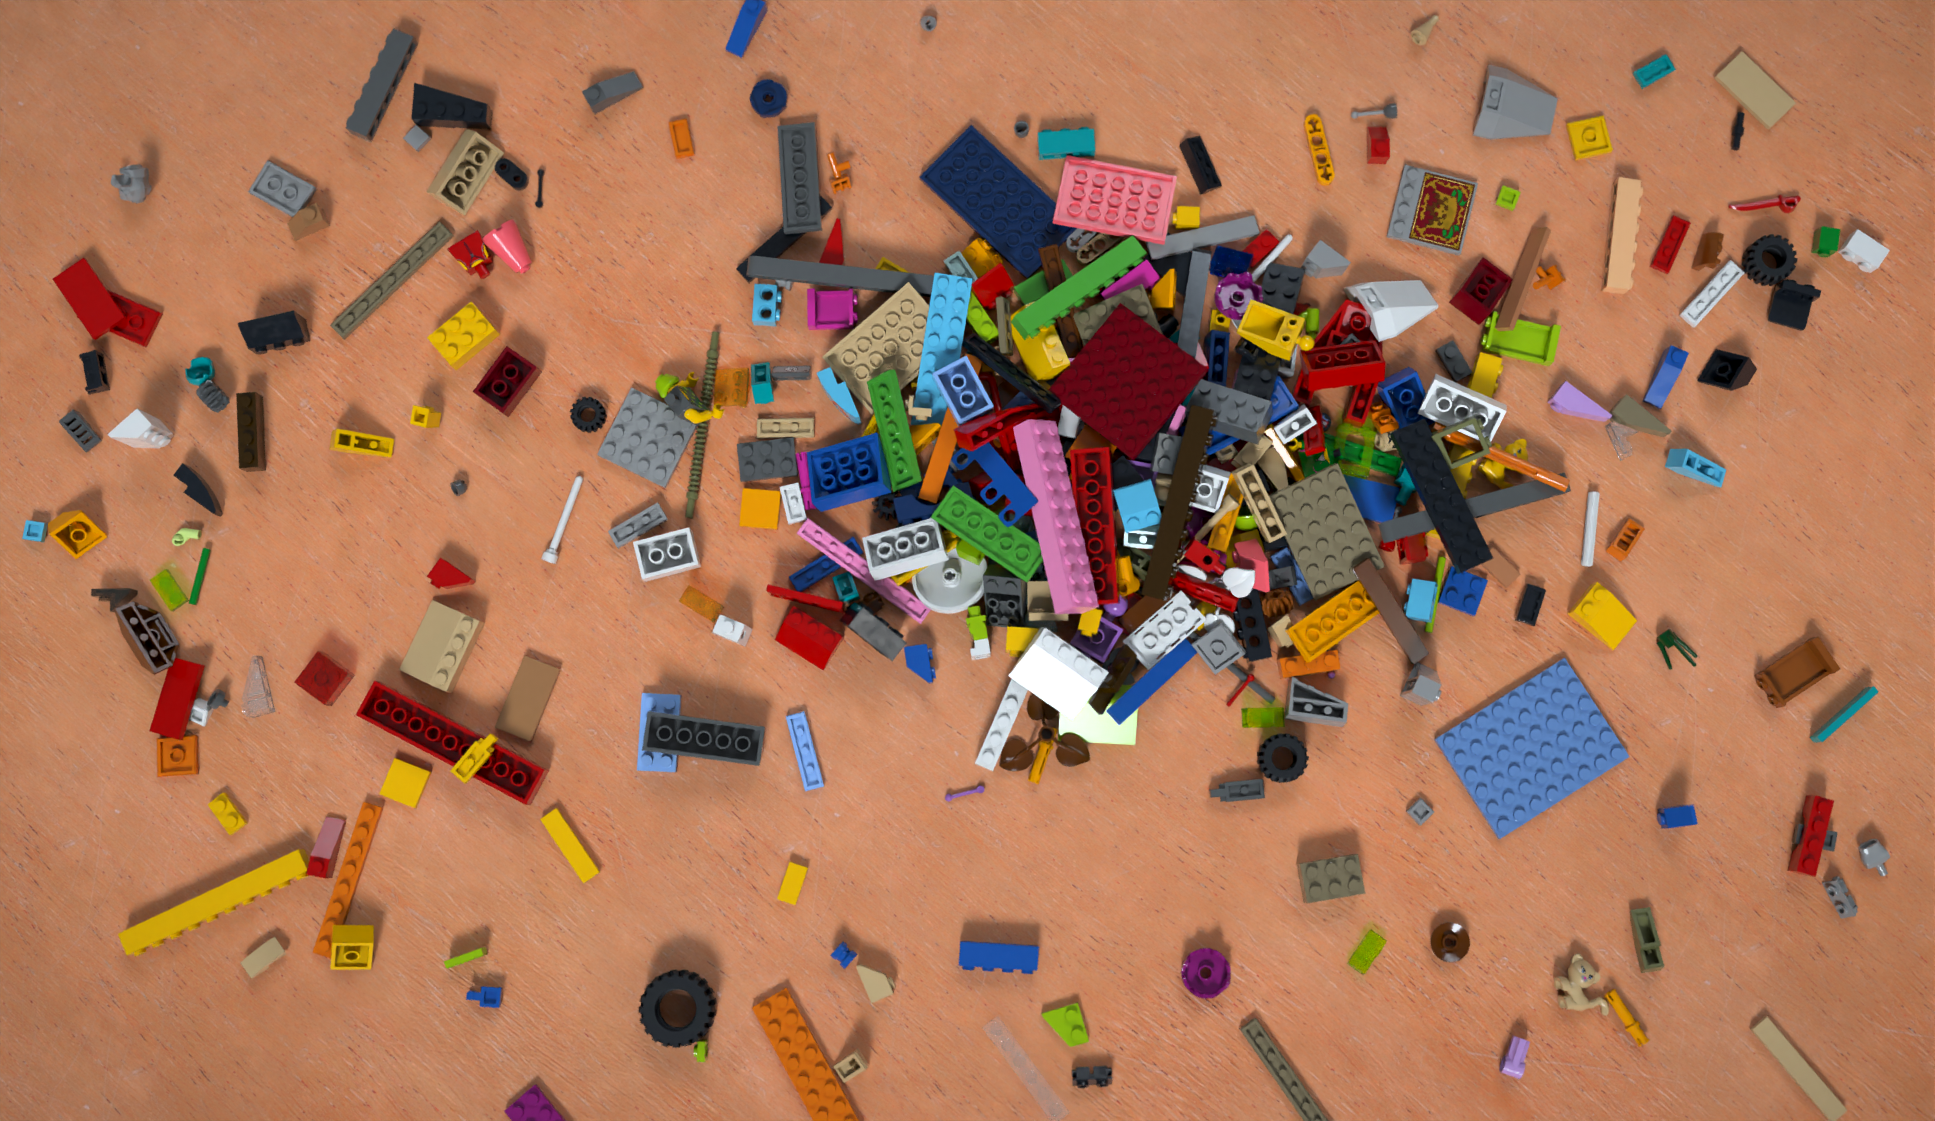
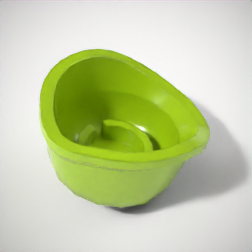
M1248 505L1240 508L1235 527L1241 531H1252L1258 528Z

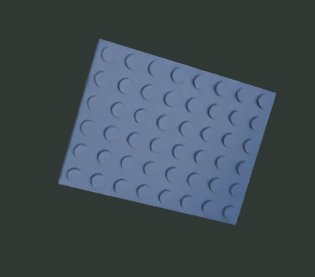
M1565 658L1434 739L1498 839L1506 836L1630 757Z

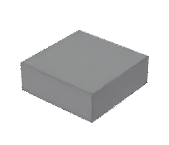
M415 125L403 139L419 152L431 138Z
M1421 798L1406 811L1419 826L1434 813Z

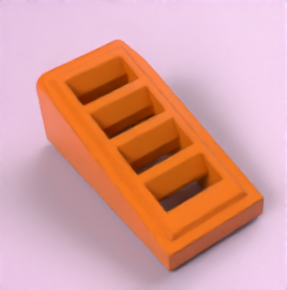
M1628 518L1606 549V552L1617 560L1623 561L1629 555L1645 528ZM1627 527H1629L1630 529H1632L1633 531H1635V532H1636V535H1635L1634 533H1632L1631 531H1629V530L1627 529Z

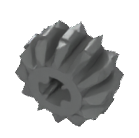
M207 380L205 383L203 382L196 390L199 399L214 412L219 413L230 403L227 394L210 380Z

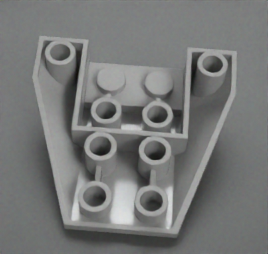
M1488 64L1484 80L1486 84L1480 114L1476 118L1473 136L1493 140L1550 135L1558 98L1506 68Z

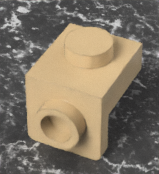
M910 396L909 400L906 399L905 411H908L909 416H916V420L927 421V417H932V409L913 407L914 396Z

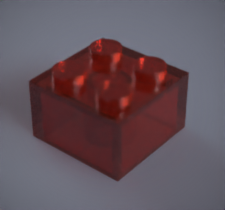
M317 651L294 683L322 704L332 706L355 675L326 653Z

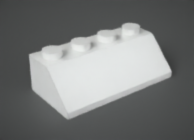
M1435 374L1418 414L1445 426H1450L1475 415L1476 420L1480 418L1484 429L1481 430L1483 436H1488L1491 442L1507 411V405ZM1473 424L1457 430L1479 440Z

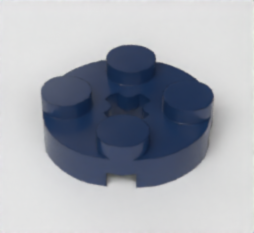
M770 79L762 80L755 84L750 94V103L753 110L760 117H776L787 108L788 97L782 84H778ZM766 95L774 97V99H772V102L768 103L764 101L766 99Z

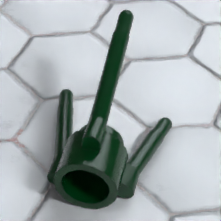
M1671 629L1666 630L1657 637L1659 642L1656 644L1660 648L1670 670L1672 665L1664 648L1665 646L1669 649L1674 645L1692 666H1696V663L1686 651L1694 658H1697V654L1678 638Z

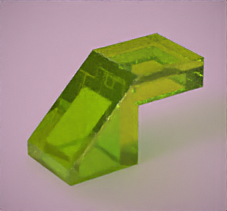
M1282 707L1241 708L1242 728L1285 727L1284 708Z

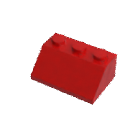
M793 606L783 621L775 641L824 671L844 638Z

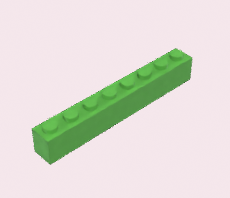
M1132 235L1016 314L1011 323L1024 340L1029 337L1033 339L1040 334V329L1043 327L1049 328L1056 322V318L1059 316L1061 318L1065 317L1071 312V308L1074 306L1076 308L1080 307L1087 297L1090 296L1092 298L1100 292V288L1103 286L1109 287L1115 282L1114 279L1119 276L1121 278L1129 272V268L1132 266L1136 268L1143 263L1146 251Z

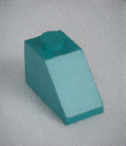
M770 362L751 365V386L755 404L774 402Z

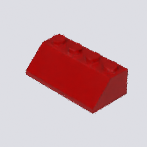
M1376 340L1312 348L1309 351L1300 350L1303 378L1308 391L1376 383L1385 379L1386 362Z

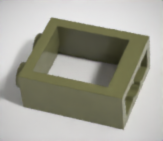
M1475 415L1432 433V440L1438 444L1450 470L1491 453L1489 450L1492 447L1488 436H1483L1481 430L1484 429L1480 418L1476 420ZM1473 424L1483 449L1451 462L1441 437Z

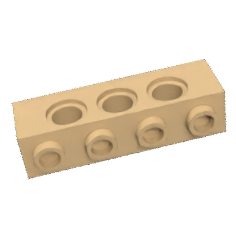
M1248 463L1232 471V475L1264 540L1271 543L1287 535L1254 465Z

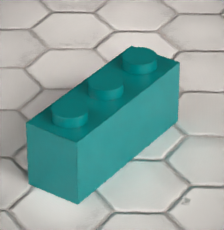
M1081 127L1078 130L1063 128L1060 131L1046 129L1037 134L1039 160L1066 158V155L1073 157L1095 156L1094 129H1089V127Z

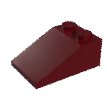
M1482 257L1449 303L1480 325L1491 314L1513 279Z

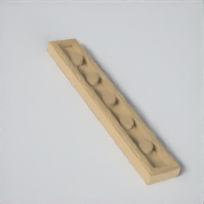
M1764 1016L1750 1028L1829 1121H1836L1847 1111L1768 1017Z

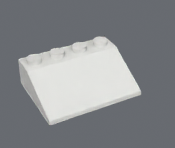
M1041 627L1008 676L1072 720L1096 692L1109 672L1048 629Z

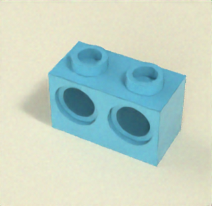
M754 284L752 313L754 325L777 326V321H780L781 310L778 309V302L782 301V291H779L777 285ZM772 293L771 299L766 300L763 298L764 294ZM771 311L772 314L769 318H763V312Z

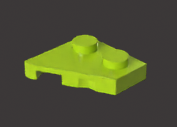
M1078 1003L1041 1013L1042 1017L1070 1047L1089 1042Z

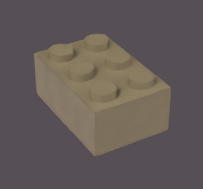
M1358 854L1297 863L1304 903L1365 894Z

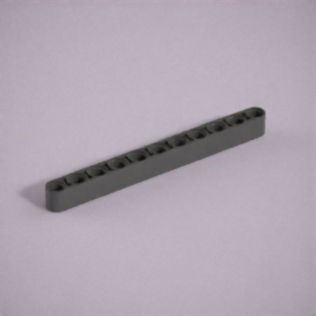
M749 256L747 276L753 278L896 293L909 282L920 296L931 297L934 280L933 275L761 256Z
M1565 473L1558 474L1562 477L1567 478ZM1535 480L1465 499L1473 517L1478 518L1570 492L1571 489L1568 485L1566 491L1563 492ZM1426 510L1378 524L1384 543L1402 539L1405 536L1409 537L1435 530Z

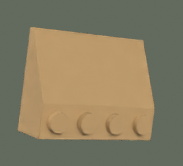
M432 600L399 670L445 692L452 693L485 623Z

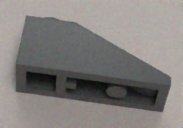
M633 71L598 82L582 91L595 115L643 89V86Z

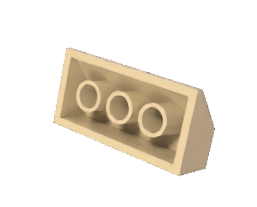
M466 129L426 192L443 204L465 215L493 172L496 162L501 159L504 152L476 131Z

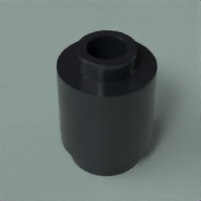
M1171 314L1163 316L1158 321L1163 335L1167 338L1179 326V322Z

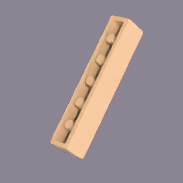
M1618 177L1613 183L1601 290L1603 292L1625 294L1633 286V278H1631V273L1635 267L1633 254L1637 249V241H1635V236L1639 231L1637 217L1641 212L1639 198L1643 194L1641 180Z

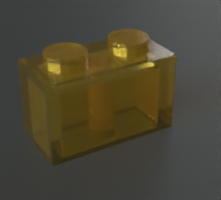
M688 585L679 600L681 604L715 623L724 608L720 603Z

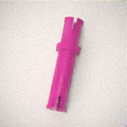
M807 452L796 453L802 488L800 492L803 494L804 509H816L811 500Z

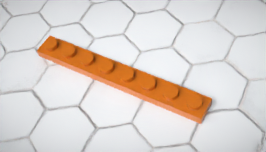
M367 802L362 804L312 953L331 958L333 925L345 924L384 807Z

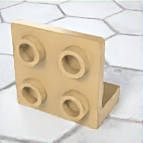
M1029 581L1027 583V620H1068V614H1055L1048 581Z

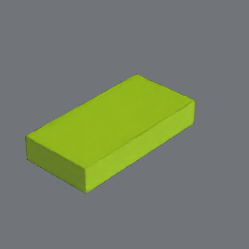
M486 947L446 960L444 964L448 969L485 956L488 952Z

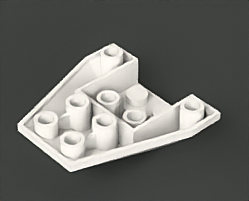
M1421 280L1366 282L1344 288V292L1350 301H1360L1371 316L1370 330L1378 342L1396 337L1439 306Z

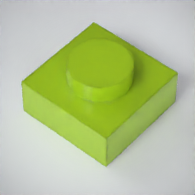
M1503 185L1495 205L1513 211L1521 192Z
M699 1040L697 1045H694V1057H697V1062L707 1061L708 1040Z

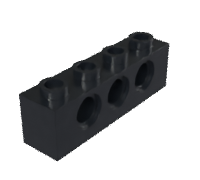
M1252 588L1246 597L1239 598L1236 610L1233 612L1234 620L1239 623V629H1237L1238 638L1242 640L1243 648L1246 651L1242 657L1247 660V663L1272 657L1259 593L1257 589ZM1242 599L1249 600L1250 607L1248 609L1241 606ZM1246 618L1254 620L1253 627L1250 628L1245 625ZM1251 636L1258 639L1257 646L1250 645L1249 638Z

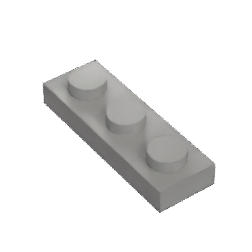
M657 502L609 530L608 533L619 549L667 521L668 518Z

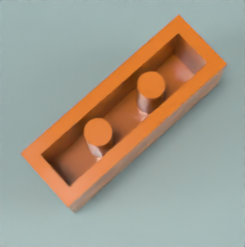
M1338 650L1326 651L1309 663H1306L1302 655L1277 660L1280 679L1341 669Z

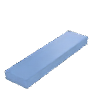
M805 711L786 716L805 791L824 787Z

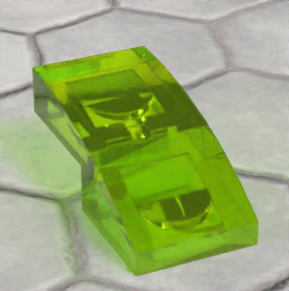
M1369 930L1347 964L1362 975L1366 974L1387 940L1373 930Z

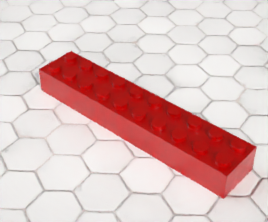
M375 680L356 713V716L453 767L475 741H478L480 738L486 739L485 736ZM495 743L492 746L495 749L492 755L473 777L525 805H531L549 770Z

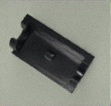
M97 350L80 354L79 358L83 362L87 387H85L87 393L90 395L110 390L104 355Z

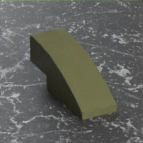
M1650 907L1630 910L1632 934L1641 973L1662 970L1664 963L1659 949L1661 944Z

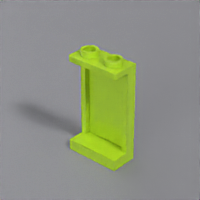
M1493 311L1485 319L1484 326L1487 329L1486 333H1483L1480 342L1483 345L1482 351L1545 366H1550L1554 362L1561 329L1560 325L1553 324L1549 327L1517 319L1514 330L1498 331L1495 329L1500 316L1497 315V311Z

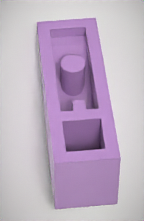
M1567 381L1559 386L1547 402L1554 411L1566 415L1602 422L1612 417L1609 412Z

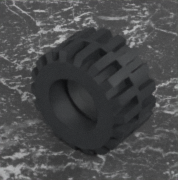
M1769 234L1767 237L1765 235L1745 250L1746 253L1742 256V259H1745L1742 262V266H1745L1743 271L1745 274H1749L1747 277L1749 280L1754 279L1755 284L1761 282V286L1768 284L1772 286L1792 273L1798 258H1794L1797 252L1796 250L1793 251L1794 245L1792 243L1790 245L1787 243L1789 241L1787 238L1781 239V235L1774 237V234ZM1763 252H1768L1775 257L1777 262L1776 269L1769 268L1764 264L1762 260Z
M1282 733L1267 738L1260 745V750L1257 752V764L1260 766V771L1265 774L1264 776L1271 779V781L1279 783L1291 782L1298 779L1308 766L1306 764L1307 760H1309V756L1306 754L1308 752L1307 748H1304V743L1299 741L1296 736ZM1278 747L1288 748L1293 755V763L1286 770L1276 768L1272 762V753Z

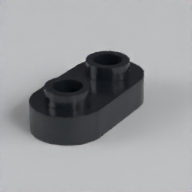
M506 158L496 162V173L513 189L523 190L528 186L529 179L527 175L513 162ZM503 165H507L505 170H501ZM521 177L520 181L518 182L515 181V178Z

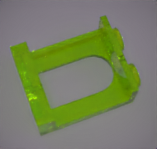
M1342 423L1336 427L1335 449L1340 447L1344 449L1348 434L1364 437L1360 467L1342 464L1341 459L1338 462L1342 474L1362 479L1369 477L1376 432L1371 431V428H1353V425L1348 423Z

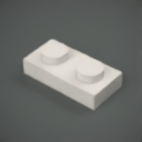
M799 483L781 486L780 491L788 524L806 521L807 517Z

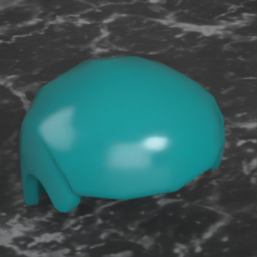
M208 357L192 359L190 368L185 369L187 381L195 386H200L207 380L212 381L215 377V367L212 360Z

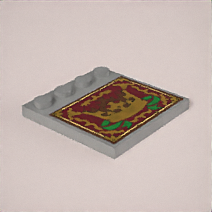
M1404 165L1386 237L1459 256L1462 251L1478 183Z

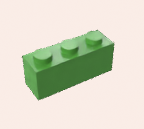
M1062 259L1065 278L1068 280L1073 275ZM1043 271L1014 287V293L1022 306L1035 302L1048 293Z

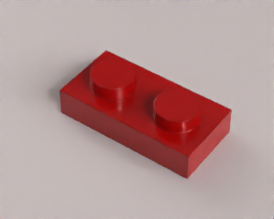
M1266 229L1240 252L1239 256L1252 269L1279 244V241Z

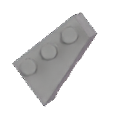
M1419 662L1415 663L1400 696L1420 706L1437 701L1442 692L1439 690L1441 682L1437 671Z
M1291 677L1288 681L1285 719L1343 727L1347 723L1348 703Z

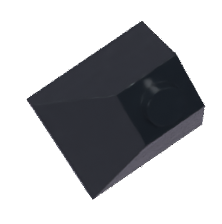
M1716 349L1697 381L1732 391L1748 385L1757 368L1749 357Z

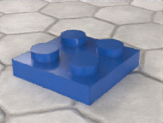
M1450 567L1438 603L1474 617L1488 580L1465 571L1457 574L1455 568Z

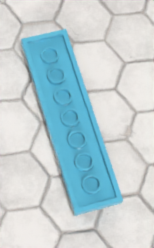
M941 273L934 274L914 407L932 409V417H927V421L916 420V416H912L911 425L939 423L942 426L948 406L932 378V373L960 359L972 278Z

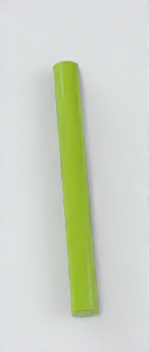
M1438 557L1434 582L1438 584L1432 623L1426 622L1425 632L1428 633L1433 632L1446 562L1445 557Z

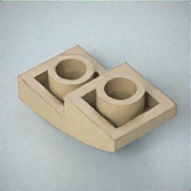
M273 937L241 962V965L250 978L253 979L267 970L270 964L286 955L277 939Z

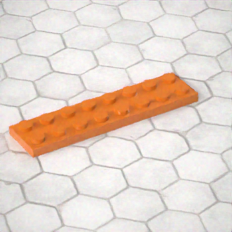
M787 987L753 1006L752 1009L812 1120L860 1121Z

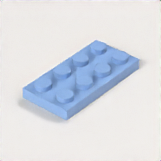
M642 693L637 771L677 772L678 755L642 751L648 711L680 715L681 695Z

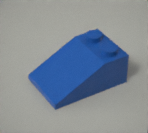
M1407 367L1378 383L1377 390L1381 400L1390 408L1391 415L1398 421V429L1423 419L1426 420L1428 425L1436 422L1418 414L1426 393L1417 371Z

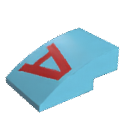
M831 367L817 372L820 384L834 406L857 425L862 424L846 383L837 384Z

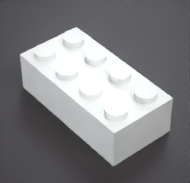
M932 518L862 538L869 572L875 581L949 560L941 526Z

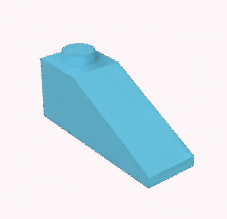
M1670 449L1665 464L1666 468L1678 474L1716 487H1722L1726 469L1689 449Z

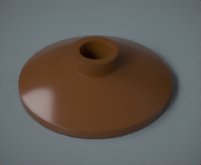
M1447 922L1440 924L1434 929L1430 938V945L1433 953L1439 959L1445 962H1456L1464 958L1468 953L1470 938L1462 926ZM1447 938H1450L1452 941L1449 946L1445 943Z

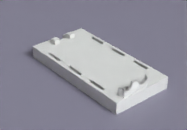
M1182 591L1177 593L1123 640L1134 651L1147 670L1151 669L1207 620L1197 608L1193 610L1189 606L1191 601ZM1171 601H1173V603L1170 606L1164 609V607H1166ZM1156 614H1158V616L1155 619L1149 622ZM1193 626H1195L1189 633L1186 634V632H1187L1190 628H1192ZM1141 627H1144L1140 632H1138V633L1135 635V633H1136ZM1178 639H1180L1174 646L1171 647V645H1172L1174 642H1176ZM1164 651L1166 652V653H1164L1159 659H1156V658H1157L1159 655H1161Z

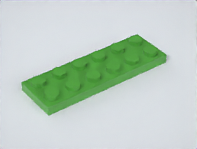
M888 370L869 380L867 384L893 492H897L922 481L896 371Z
M952 486L931 516L934 521L1026 583L1029 582L1043 562L1040 544L1013 525L1006 527L998 515L955 486Z

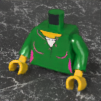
M1293 438L1287 442L1295 443L1294 446H1288L1290 451H1296L1297 448L1301 449L1298 450L1305 478L1335 463L1339 465L1338 461L1346 457L1342 447L1335 449L1326 442V451L1307 456L1305 453L1304 440L1298 442L1296 438Z

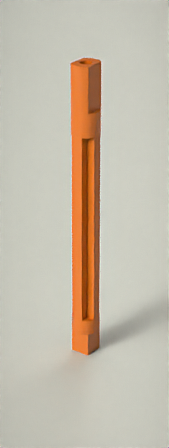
M1435 422L1431 432L1433 433L1447 426ZM1459 431L1441 437L1473 452L1483 449L1479 440ZM1494 446L1489 448L1491 453L1484 456L1563 492L1568 488L1569 479Z

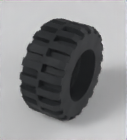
M684 969L671 970L653 979L646 986L645 992L640 998L641 1025L644 1024L646 1034H650L653 1037L652 1040L656 1043L660 1042L662 1046H673V1048L689 1046L702 1038L712 1027L717 1013V1009H715L717 1001L713 996L714 991L712 987L710 988L707 984L708 981L705 978L699 977V974ZM672 990L688 992L696 1003V1014L693 1020L686 1026L673 1027L665 1022L660 1013L662 998Z

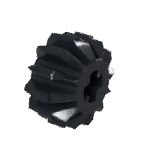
M898 491L893 494L882 495L881 497L877 496L875 498L878 501H872L873 506H878L873 509L874 513L880 512L878 518L881 519L885 514L886 521H889V515H892L894 520L896 519L894 504H891L892 507L889 509L887 506L883 507V505H885L887 500L890 503L893 502V499L898 495Z

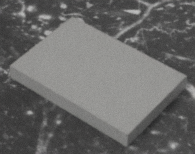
M267 160L248 192L287 215L294 217L299 210L306 208L317 188Z

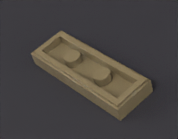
M997 297L999 348L1002 355L1009 357L1014 355L1010 301L1004 297Z

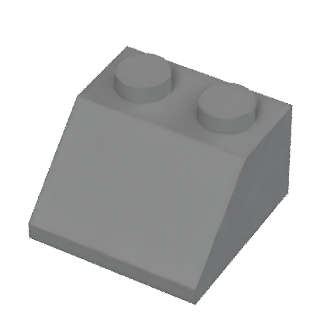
M1319 240L1306 257L1301 268L1305 269V274L1309 277L1324 278L1343 275L1351 262Z

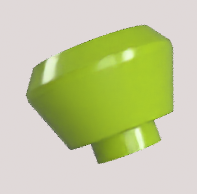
M661 374L656 379V389L662 398L667 396V391L673 385L680 382L679 378L670 374Z

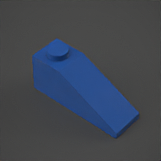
M746 0L725 48L726 51L740 58L744 56L768 11L766 2L762 0Z
M1672 345L1663 351L1643 402L1660 409L1662 408L1683 369L1689 354L1688 352Z

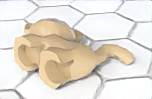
M1579 953L1574 954L1571 958V964L1568 968V979L1565 977L1554 978L1555 988L1562 989L1565 993L1558 996V1004L1560 1008L1577 1011L1601 1005V1014L1606 1016L1609 1013L1607 1000L1598 997L1589 1001L1583 994L1582 988H1588L1592 984L1597 983L1601 977Z

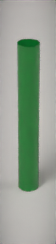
M203 548L188 604L197 605L210 549Z

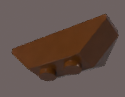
M134 601L116 608L115 614L121 633L141 666L154 675L172 667L179 642L161 613L139 605V603Z

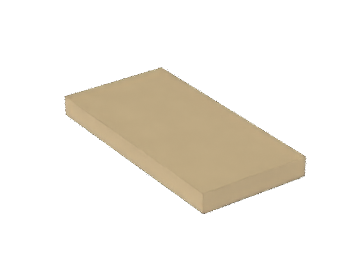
M1740 52L1714 78L1768 130L1796 104L1787 93L1743 52Z

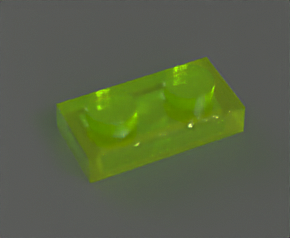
M164 569L150 579V582L170 611L174 612L189 601L169 570Z

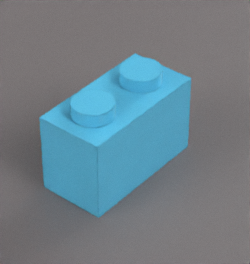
M1412 579V584H1408L1407 595H1409V601L1405 602L1404 613L1408 619L1432 623L1438 589L1436 582Z

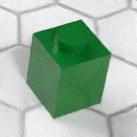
M1821 226L1815 230L1811 253L1818 254L1819 257H1830L1837 252L1840 229Z

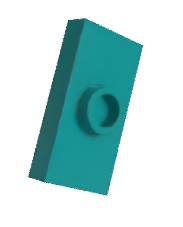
M1667 54L1634 71L1633 76L1640 87L1644 89L1671 74L1676 68Z

